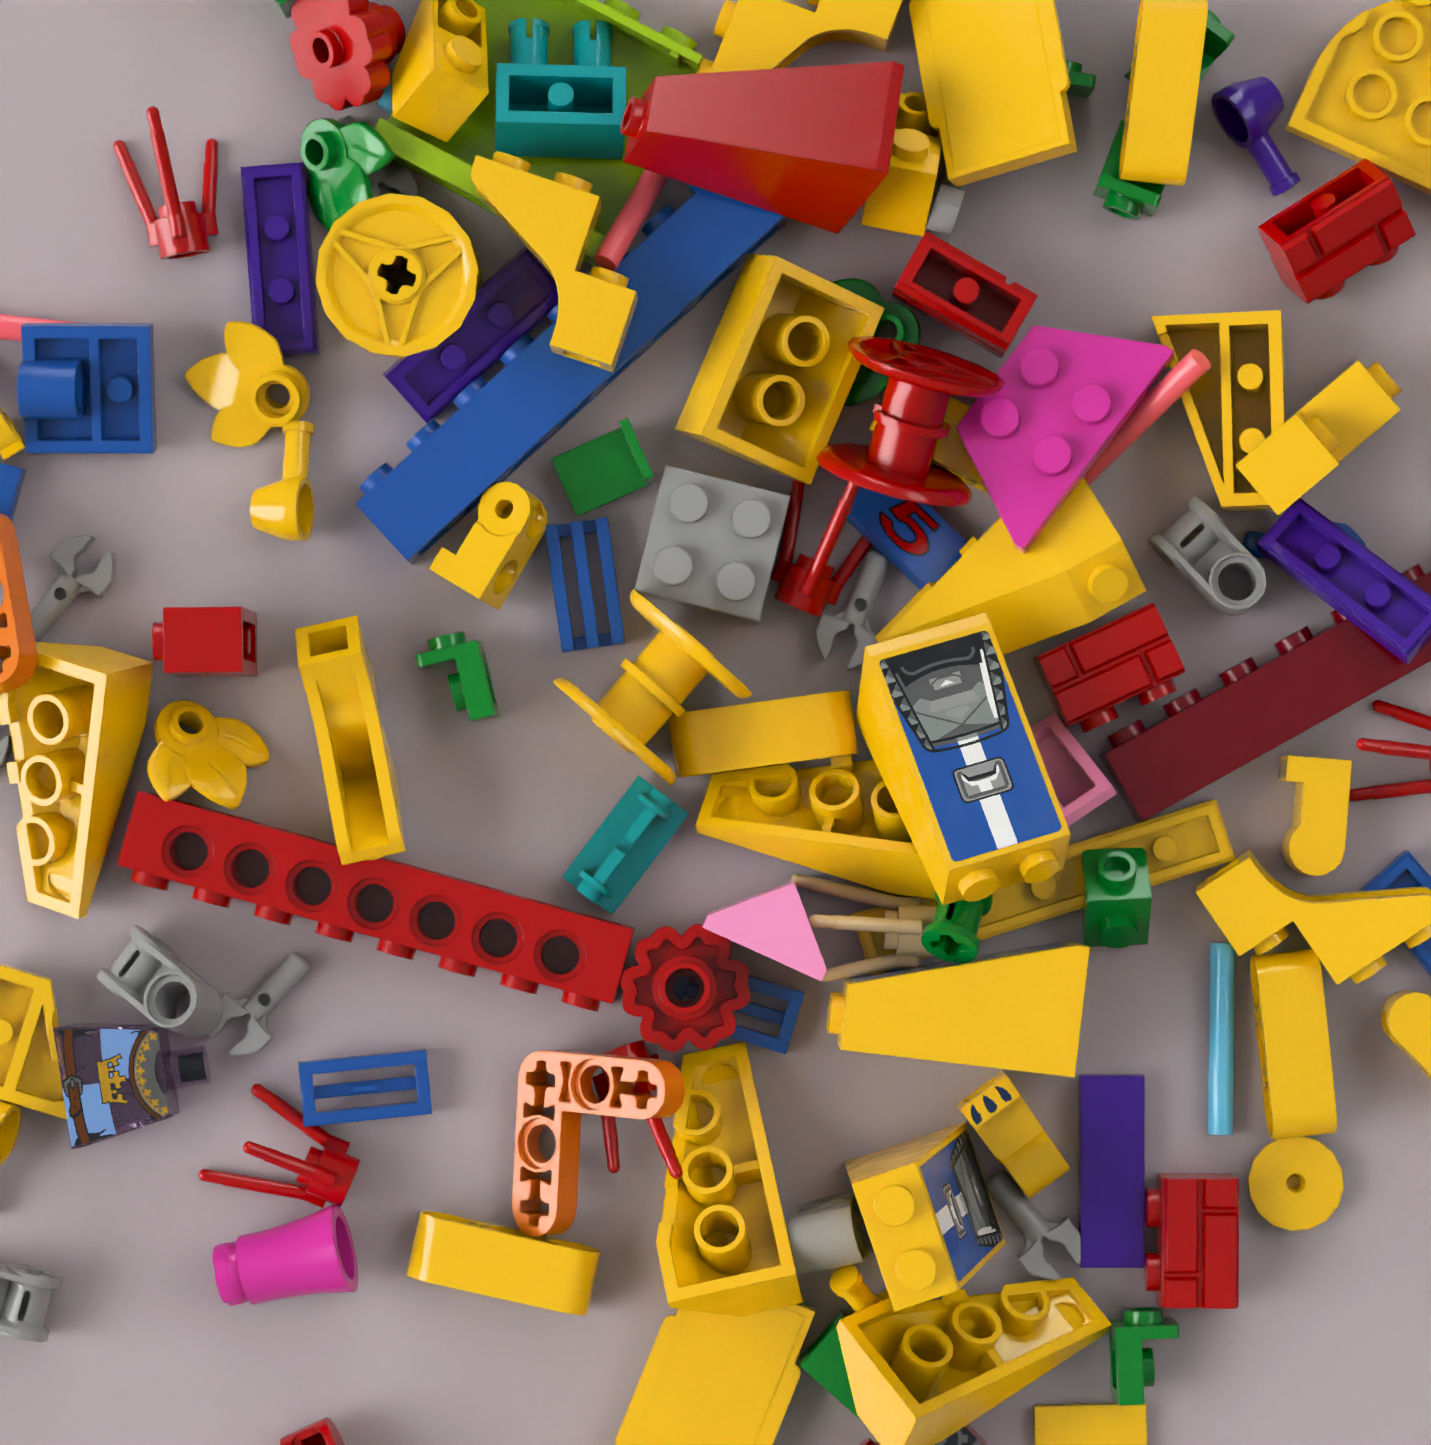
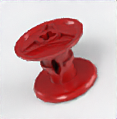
M873 336L853 337L848 341V348L855 359L871 370L889 377L883 402L875 403L872 413L875 414L873 420L877 421V424L874 428L870 445L852 443L827 445L816 457L819 464L843 480L894 498L936 506L954 507L967 505L972 499V493L965 482L945 468L932 464L938 439L946 438L951 427L947 422H944L951 395L972 398L995 396L1003 388L1005 382L997 374L979 364L927 346Z

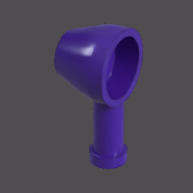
M1261 76L1232 83L1213 94L1211 104L1218 123L1233 142L1243 148H1248L1269 182V190L1273 197L1297 184L1301 180L1296 171L1292 172L1268 133V130L1284 109L1283 98L1273 82Z

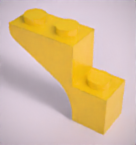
M725 0L713 32L714 36L722 38L721 45L714 62L703 58L697 74L787 68L808 50L833 42L858 43L885 52L904 0H808L807 3L817 7L816 12L783 0H737V3Z
M496 151L492 160L476 155L471 169V178L478 194L545 266L556 282L558 316L549 344L552 352L614 373L638 302L636 291L626 288L629 278L619 273L592 266L590 275L580 272L602 208L600 196L590 193L593 186L591 183L573 175L556 172L552 181L529 173L531 163L507 153Z
M1358 358L1235 466L1274 512L1280 515L1338 466L1344 457L1400 411V406L1393 398L1402 390L1377 360L1366 368Z
M355 615L295 629L298 668L316 732L334 836L341 863L346 865L364 860H376L386 855L404 852L406 850L396 770L379 714L375 675L358 616Z
M1250 849L1197 883L1196 886L1197 896L1239 956L1252 948L1258 956L1274 948L1290 935L1285 926L1294 922L1337 985L1351 977L1355 984L1366 980L1387 964L1383 955L1396 946L1405 942L1408 948L1411 949L1431 937V889L1424 886L1330 894H1306L1295 891L1272 877L1262 867Z

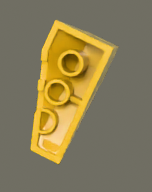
M35 642L37 666L34 675L25 685L18 689L0 694V725L9 724L14 761L6 763L9 784L18 783L23 819L18 823L16 829L27 901L80 919L87 915L145 729L153 662L102 646ZM5 648L6 653L2 658L1 669H3V661L11 657V649Z
M851 755L830 757L831 765L795 770L789 764H779L711 775L695 825L697 833L890 894L935 899V888L874 759L853 762Z

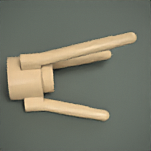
M794 874L791 877V881L798 887L890 909L884 911V918L816 914L810 916L809 923L812 927L883 932V948L896 949V953L827 968L823 981L828 982L892 968H918L919 956L934 957L923 947L921 936L925 927L933 923L937 906L920 905L919 897H897L802 874Z

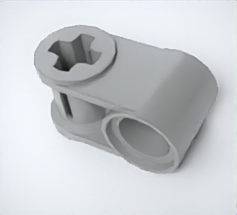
M1193 496L1187 502L1189 510L1162 535L1154 533L1148 539V543L1156 554L1179 577L1187 581L1213 609L1229 616L1244 614L1254 607L1265 592L1267 583L1265 570L1260 562L1233 536L1229 527L1217 513L1200 498ZM1199 529L1201 532L1187 546L1182 548L1180 544L1195 530ZM1235 568L1246 573L1251 580L1252 589L1250 596L1238 601L1224 596L1218 585L1219 574L1222 571Z
M134 925L129 931L132 938L112 966L109 969L101 968L96 978L111 992L138 1009L152 1023L162 1028L191 1038H199L209 1034L217 1026L222 1015L223 1005L219 993L213 986L180 960V956L167 944L146 929ZM189 991L191 997L190 1005L187 1011L177 1018V1003L180 997Z
M854 1193L837 1194L799 1205V1210L792 1218L788 1219L789 1241L794 1262L800 1275L865 1262V1258L869 1256L854 1208L856 1204Z
M0 1262V1333L27 1341H47L49 1329L44 1325L53 1290L61 1288L63 1277L51 1271L32 1266ZM30 1291V1298H29L27 1310H26V1313L24 1314L23 1311H24L26 1299H27V1296H28V1292Z

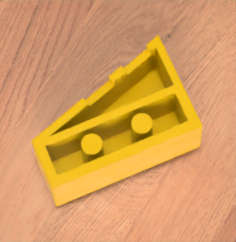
M1281 310L1151 316L1161 344L1174 351L1175 358L1169 364L1171 370L1192 349L1200 351L1210 362L1211 368L1181 396L1223 511L1273 510L1235 465L1286 422L1284 337Z

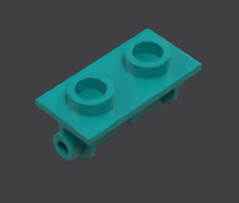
M638 775L562 877L576 887V890L590 901L598 904L613 915L689 813Z

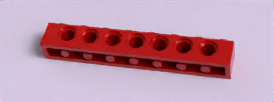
M150 791L137 792L117 862L118 866L133 869L130 881L141 885L168 891L170 880L195 887L192 898L205 903L229 908L233 897L256 904L253 915L269 921L291 925L293 915L318 921L315 933L352 942L354 933L357 932L379 938L376 949L378 951L411 960L414 959L416 949L441 956L439 968L475 977L478 967L502 973L500 985L531 994H537L539 984L564 990L561 1002L596 1012L599 1010L601 1001L613 1004L615 1001L621 974L624 970L635 930L631 926L385 857L342 865L335 843L178 799L165 802L159 794ZM190 832L201 836L208 850L205 862L195 870L183 866L176 854L179 840ZM251 849L261 852L269 863V875L264 883L257 887L245 884L240 879L237 871L240 857ZM310 867H318L324 870L331 880V892L328 898L320 904L306 901L299 892L298 883L300 876ZM371 884L385 887L393 898V909L390 915L383 921H373L367 918L360 908V896L363 890ZM431 902L445 903L454 913V929L445 938L431 937L422 928L421 913ZM503 919L515 928L517 943L511 953L501 956L490 953L483 945L482 931L490 920ZM553 937H567L576 944L579 951V960L576 967L571 971L559 973L551 970L546 965L543 959V949L546 942Z

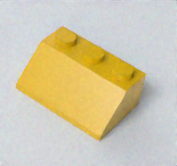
M748 254L674 430L731 456L811 485L819 466L816 457L830 440L861 366V363L850 353L848 341L853 337L873 336L885 308L778 256Z

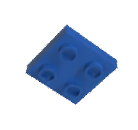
M24 323L21 325L22 361L17 375V403L20 417L25 422L26 453L153 454L157 450L153 323Z

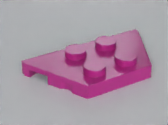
M1033 325L997 372V375L1005 382L1003 388L995 396L978 398L956 426L957 432L995 504L1016 549L1023 554L1027 552L1175 358L1173 350L1165 345Z

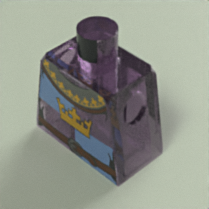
M70 1023L53 1028L72 1149L82 1148L170 1118L179 1113L177 1088L210 1083V1065L205 1046L170 1051L167 1029L156 1024Z

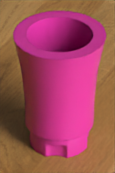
M337 1204L304 1218L270 1229L240 1235L237 1237L236 1242L219 1244L214 1246L212 1262L215 1270L216 1285L223 1303H228L229 1306L248 1301L252 1305L278 1299L312 1294L356 1292L358 1287V1266L351 1231L344 1212Z

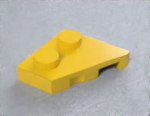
M0 963V1100L67 1120L62 1090V1081L66 1079L62 1037L57 1032V1030H60L53 980Z

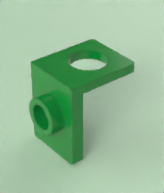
M628 418L619 421L620 428L552 458V463L576 516L584 515L655 483L653 473Z

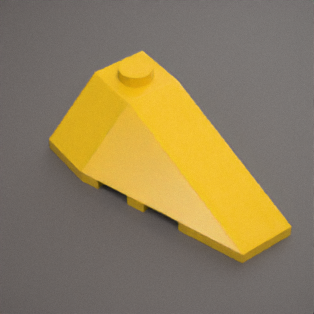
M1083 477L1025 554L1016 549L1000 517L979 539L973 536L959 550L962 557L936 583H927L875 636V639L879 643L986 612L1004 655L1090 623L1142 594L1146 589L1121 537Z
M739 1042L683 1055L681 1074L684 1079L685 1095L682 1105L674 1113V1136L672 1143L683 1170V1175L679 1179H674L670 1175L668 1168L666 1169L664 1183L666 1191L662 1219L658 1224L656 1238L669 1308L741 1317L803 1303L746 1043Z
M1074 1277L1061 1278V1280L1005 1284L1001 1292L967 1296L965 1289H959L958 1291L943 1295L942 1299L928 1300L894 1312L890 1297L840 1319L836 1329L856 1413L879 1444L935 1445L1108 1333L1112 1324Z

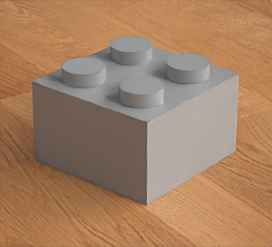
M665 465L634 590L642 596L759 625L790 496Z

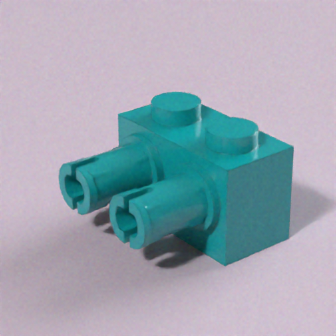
M526 18L511 21L508 26L510 35L509 63H497L495 152L524 157L622 159L625 135L620 133V127L626 109V67L611 66L612 25L608 22L597 20L595 40H592L590 38V20L578 21L572 27L574 38L573 65H548L549 24L544 20L533 18L532 37L528 38L526 36Z

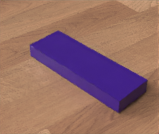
M304 162L240 167L252 323L268 331L277 339L283 357L320 354L307 172Z
M522 248L476 290L475 301L458 330L433 349L405 357L402 356L383 375L420 417L428 423L469 384L501 358L516 341L540 323L558 304V291L555 280L527 248Z
M1298 498L1257 543L1258 552L1407 665L1430 641L1431 596L1301 498Z
M1079 1074L1080 1268H1145V1076L1143 1074Z

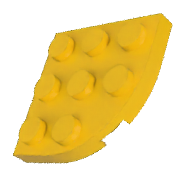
M1431 0L1389 1L1370 10H1365L1342 27L1316 60L1284 130L1355 162H1360L1366 158L1387 176L1431 195Z

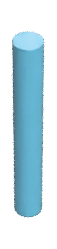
M1210 942L1208 1134L1233 1135L1236 951L1227 942Z

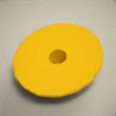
M1304 1136L1277 1139L1266 1145L1253 1160L1248 1176L1249 1195L1258 1213L1273 1226L1289 1231L1308 1230L1325 1222L1338 1207L1344 1189L1342 1169L1333 1152L1319 1141Z

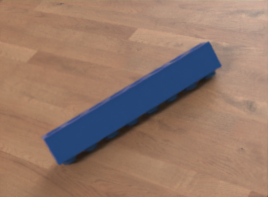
M689 185L688 188L694 195L676 211L670 205H667L656 213L641 230L647 238L629 254L626 252L619 266L614 271L629 278L626 288L636 291L638 302L614 373L552 352L549 344L557 321V304L547 316L553 322L551 326L535 340L529 334H526L516 341L500 358L506 365L505 368L488 383L482 377H479L469 384L453 401L459 410L441 426L435 420L423 426L407 442L406 446L412 452L394 469L388 463L383 464L360 485L359 489L365 495L356 503L358 508L401 555L413 565L479 504L482 495L489 487L505 481L746 260L748 254H753L786 224V217Z

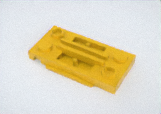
M1055 0L910 1L909 11L928 121L931 127L940 131L947 176L953 185L960 187L1077 152L1067 97L1070 79Z
M799 1303L741 1317L677 1309L675 1315L666 1316L661 1324L616 1436V1445H773L801 1375L800 1368L795 1362L815 1315V1309Z

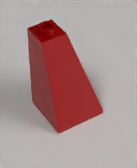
M888 61L656 76L642 97L637 98L633 96L625 109L620 127V133L628 136L624 162L838 234L889 173L905 65Z

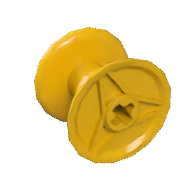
M388 193L358 202L333 223L318 252L316 286L325 314L346 339L375 354L405 357L437 347L461 327L475 301L476 290L481 286L482 270L473 241L448 211L420 196ZM402 260L408 261L407 270L416 276V281L413 286L402 285L398 294H392L394 285L385 279V273L388 268L399 269Z
M633 589L630 593L632 606L660 632L633 663L625 659L620 664L625 672L598 703L594 702L567 678H557L553 683L592 717L591 720L629 754L632 751L667 783L673 786L676 778L674 771L645 746L673 713L679 718L686 711L681 706L682 702L707 674L738 698L745 699L753 693L717 661L714 655L679 624L670 620Z

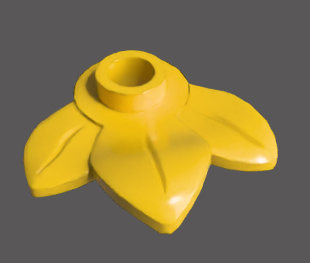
M229 321L225 325L224 341L227 352L207 356L191 366L185 373V379L198 396L214 408L220 410L212 426L211 439L227 446L245 447L256 444L268 432L271 426L283 427V423L291 420L298 421L305 414L310 403V388L307 380L296 368L285 364L277 339L261 327L245 321ZM281 384L285 386L290 394L289 402L284 404L275 402L269 394L270 385Z
M179 700L167 704L155 720L154 735L157 747L148 760L147 771L153 787L165 802L181 796L191 786L211 801L228 809L235 810L240 805L247 784L246 768L266 764L270 759V754L261 736L249 725L234 718L214 717L209 710L196 702ZM179 723L190 726L196 733H186L180 728Z

